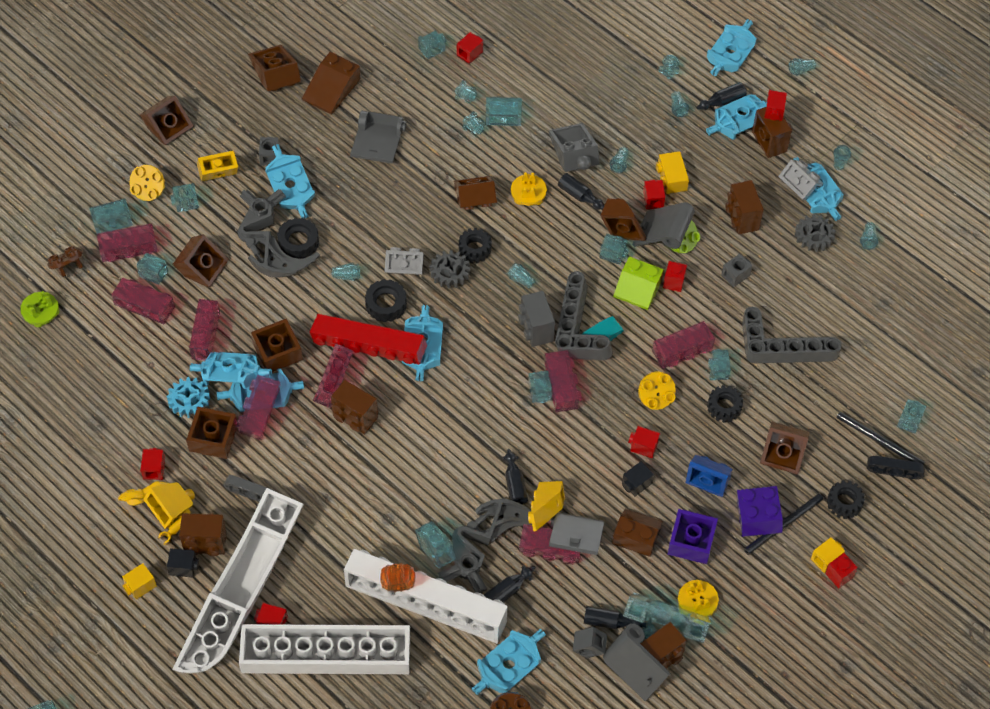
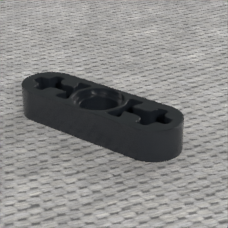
M870 456L867 460V470L873 473L915 480L924 478L925 466L918 462L882 456Z

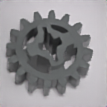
M815 214L812 215V218L805 216V219H800L799 224L796 225V242H802L801 247L807 246L808 251L812 248L815 252H818V248L825 251V248H830L831 243L834 242L836 230L833 229V224H828V218L822 220L821 215L819 218H816Z
M450 250L449 254H446L443 251L442 256L436 254V259L431 260V278H434L435 284L440 282V287L447 285V288L450 289L451 285H454L457 288L458 283L463 285L464 279H469V261H466L465 255L460 257V252L453 254V251Z

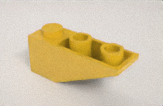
M563 481L539 482L537 490H534V501H531V511L528 512L529 524H532L533 531L540 529L563 509L565 501Z

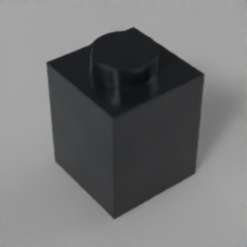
M640 461L623 474L622 486L628 493L631 492L636 497L653 484L654 474Z
M170 548L167 562L169 576L193 578L194 572L198 571L199 558H196L195 551Z

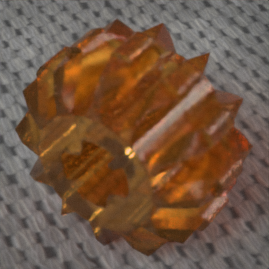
M394 563L381 569L380 583L383 589L402 592L414 587L416 579L414 567L409 564Z

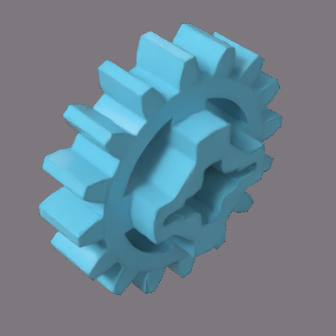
M187 377L186 381L179 379V384L173 383L174 389H168L169 395H167L169 408H172L174 414L179 412L180 417L187 414V417L190 418L191 414L194 413L195 415L197 407L209 406L208 400H210L208 387H205L203 381L198 383L197 378L193 381H190L189 377Z

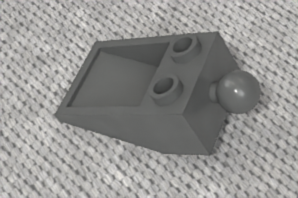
M583 123L548 130L559 163L565 172L577 169L587 170L591 166L600 165L598 145Z

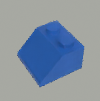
M695 455L690 461L685 483L723 497L733 469L729 468L726 464L711 461L708 457Z

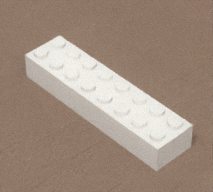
M353 549L344 568L346 587L498 644L506 626L508 606L502 601L488 599L478 592L466 591L464 587L459 585H450L441 578H431L422 571L415 572L403 564L397 565L384 557L372 556L365 550Z
M242 624L239 655L241 673L409 674L410 625Z

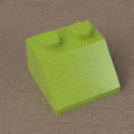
M629 256L622 269L613 297L648 310L662 283L664 269Z

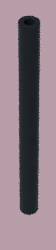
M841 411L838 413L837 419L904 459L925 464V461Z
M818 493L784 518L782 530L823 500V496ZM778 533L761 535L746 546L744 552L747 555L751 554Z

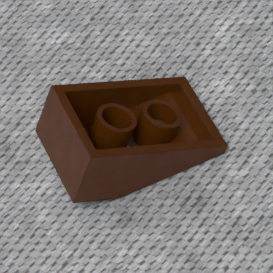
M281 44L248 54L262 85L267 91H277L281 87L293 86L301 82L297 62Z
M330 51L320 63L302 100L332 115L360 81V66Z

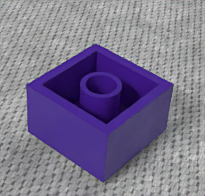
M777 486L737 490V507L742 537L782 533L783 518Z
M678 509L667 555L707 564L718 518Z

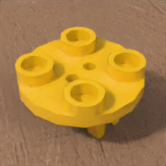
M153 165L136 167L130 176V192L143 201L157 199L165 188L163 174Z
M525 172L512 182L511 195L514 198V202L518 205H540L546 197V183L536 176L535 173L527 174Z
M660 371L651 372L640 382L638 388L639 398L649 409H663L674 402L676 398L675 383L666 373Z
M691 580L685 583L679 590L677 598L680 609L689 619L709 617L715 613L719 602L718 593L715 588L702 580Z

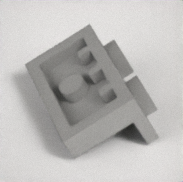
M790 160L778 177L802 200H806L817 186L823 185V182L819 180L820 176L817 173L811 172L807 168L808 165L804 161Z
M391 247L390 250H386L385 273L422 275L424 253L420 252V249L410 248L409 251H401L402 248Z

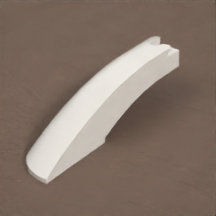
M266 488L235 552L212 592L209 593L172 670L188 674L199 673L212 668L224 658L275 566L304 506L303 503Z

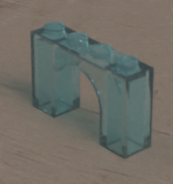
M632 593L629 596L623 615L642 623L644 621H651L666 625L671 622L677 630L684 633L683 637L701 643L705 642L712 622V618L637 593Z

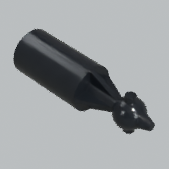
M742 82L721 89L715 92L708 101L702 100L696 109L707 110L710 106L722 107L747 95L746 88Z
M565 173L558 182L559 188L578 201L591 203L596 210H603V201L595 199L590 188L568 173Z
M507 449V454L502 459L508 463L505 478L509 498L523 505L528 502L523 472L515 464L519 457L510 449Z
M523 565L521 567V574L507 576L486 592L484 596L488 599L500 600L504 603L519 591L524 579H529V581L533 579L532 576L536 567H525Z
M586 605L583 624L610 629L626 627L629 624H636L640 628L646 627V623L642 622L638 617L629 619L616 610Z

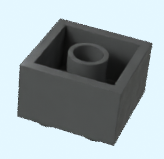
M544 291L521 296L518 319L520 325H524L526 341H530L531 347L553 342L555 321Z

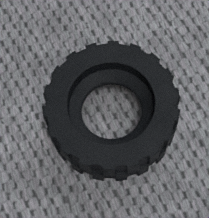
M305 218L289 219L279 228V233L277 234L278 244L286 255L292 258L304 259L317 251L319 247L318 229L310 220H305ZM296 232H303L308 237L306 243L302 245L291 244L289 238L291 234Z
M383 279L371 284L365 294V305L368 314L377 321L392 322L395 319H399L407 308V296L404 287L390 279ZM382 294H391L395 298V304L389 308H382L377 304V298Z

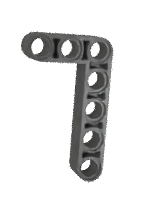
M574 271L567 279L555 340L559 355L565 359L607 360L613 354L608 337L579 334L588 286L584 274L580 271Z
M748 307L744 312L742 328L747 360L751 363L832 362L837 360L842 344L835 337L764 339L761 311L756 307Z

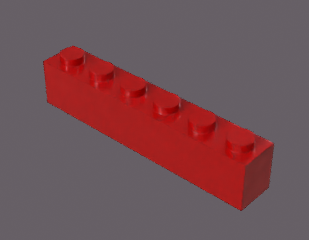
M317 314L310 330L313 343L317 345L332 346L335 349H346L354 353L361 352L373 357H385L388 360L404 361L407 364L420 365L427 348L424 335Z

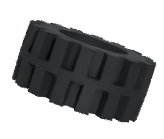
M470 228L468 232L464 231L463 235L459 237L458 248L460 256L465 255L466 261L470 260V263H473V261L479 263V260L483 262L485 258L488 259L492 249V240L490 235L488 236V232H483L481 228L480 230H477V228L471 230ZM478 242L483 246L478 249H472L468 247V244Z
M722 385L721 388L718 386L715 390H712L707 403L708 412L711 413V417H716L717 421L721 419L723 423L726 420L728 422H732V419L736 420L740 416L743 407L742 394L740 392L737 393L738 389L736 388L731 389L732 386L729 385L728 388ZM725 399L730 401L733 407L723 408L717 402Z
M842 480L841 483L837 482L835 486L831 487L827 504L828 508L832 509L831 513L833 515L836 513L838 518L843 516V519H847L849 516L851 519L854 515L857 516L865 501V495L862 493L861 487L857 488L858 484L855 483L853 485L852 481L846 483L845 480ZM842 494L848 495L853 499L854 503L845 505L838 500V496Z

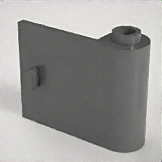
M361 110L358 120V131L350 157L393 164L402 131L405 132L407 121H404V117Z
M684 202L647 211L640 225L646 236V241L634 240L632 245L636 247L662 241L667 247L678 249L694 216L695 209L690 203Z
M559 512L551 518L550 527L553 530L549 542L550 547L598 555L604 528L603 520Z
M629 624L605 651L603 660L628 686L646 701L671 673L640 644L645 637L643 630L636 624Z

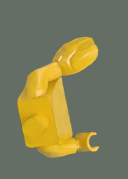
M155 481L144 489H129L118 496L119 501H125L131 506L146 502L164 529L169 528L167 532L163 531L159 534L158 540L162 536L168 537V540L163 545L169 544L171 535L177 534L180 531L182 513L191 514L190 508L193 506L192 500L195 498L192 489L184 490L177 482L168 483L162 481Z

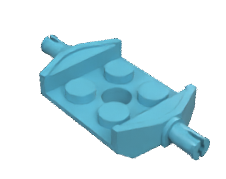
M747 19L743 26L725 25L719 39L712 49L707 51L709 62L715 65L710 71L712 75L717 76L720 70L738 71L756 45L757 38L748 30L753 24L751 20ZM727 50H733L735 52L729 53L727 52Z
M749 94L715 109V125L706 128L707 134L711 135L718 131L734 140L736 134L753 127L756 110L766 107V102L761 101L756 95ZM738 112H746V115H740Z
M279 144L272 146L276 157L265 167V171L273 191L276 192L278 189H281L286 195L279 202L280 207L298 210L301 218H304V216L305 218L309 217L305 205L313 199L315 191L312 190L300 156L284 155ZM286 181H293L295 186L288 188L285 185Z
M817 162L808 164L807 168L811 172L817 173L820 176L819 180L823 182L822 187H816L806 199L811 206L810 212H828L835 221L839 220L842 216L836 210V207L842 201L844 194L821 164Z
M425 305L421 307L420 316L408 318L405 321L404 328L406 332L424 335L428 339L426 341L427 348L420 365L407 364L402 361L403 364L416 370L415 380L419 381L420 377V382L424 380L425 370L440 365L443 322L438 318L429 317L430 307L426 305V310Z
M211 352L202 364L191 363L190 371L201 372L205 386H208L209 381L241 383L243 389H246L258 377H271L272 375L271 369L260 368L257 355Z
M278 369V373H273L271 377H258L246 389H243L241 383L233 382L229 391L217 392V399L230 398V401H233L239 412L285 407L292 390L304 389L303 381L289 382L283 371ZM259 391H265L266 395L263 397H258L256 393Z
M539 629L533 636L529 637L512 630L510 636L482 660H477L478 670L482 679L472 687L473 692L478 695L483 689L490 687L499 693H506L541 663L537 642L546 636L545 632ZM511 660L515 666L508 669L503 666V663Z

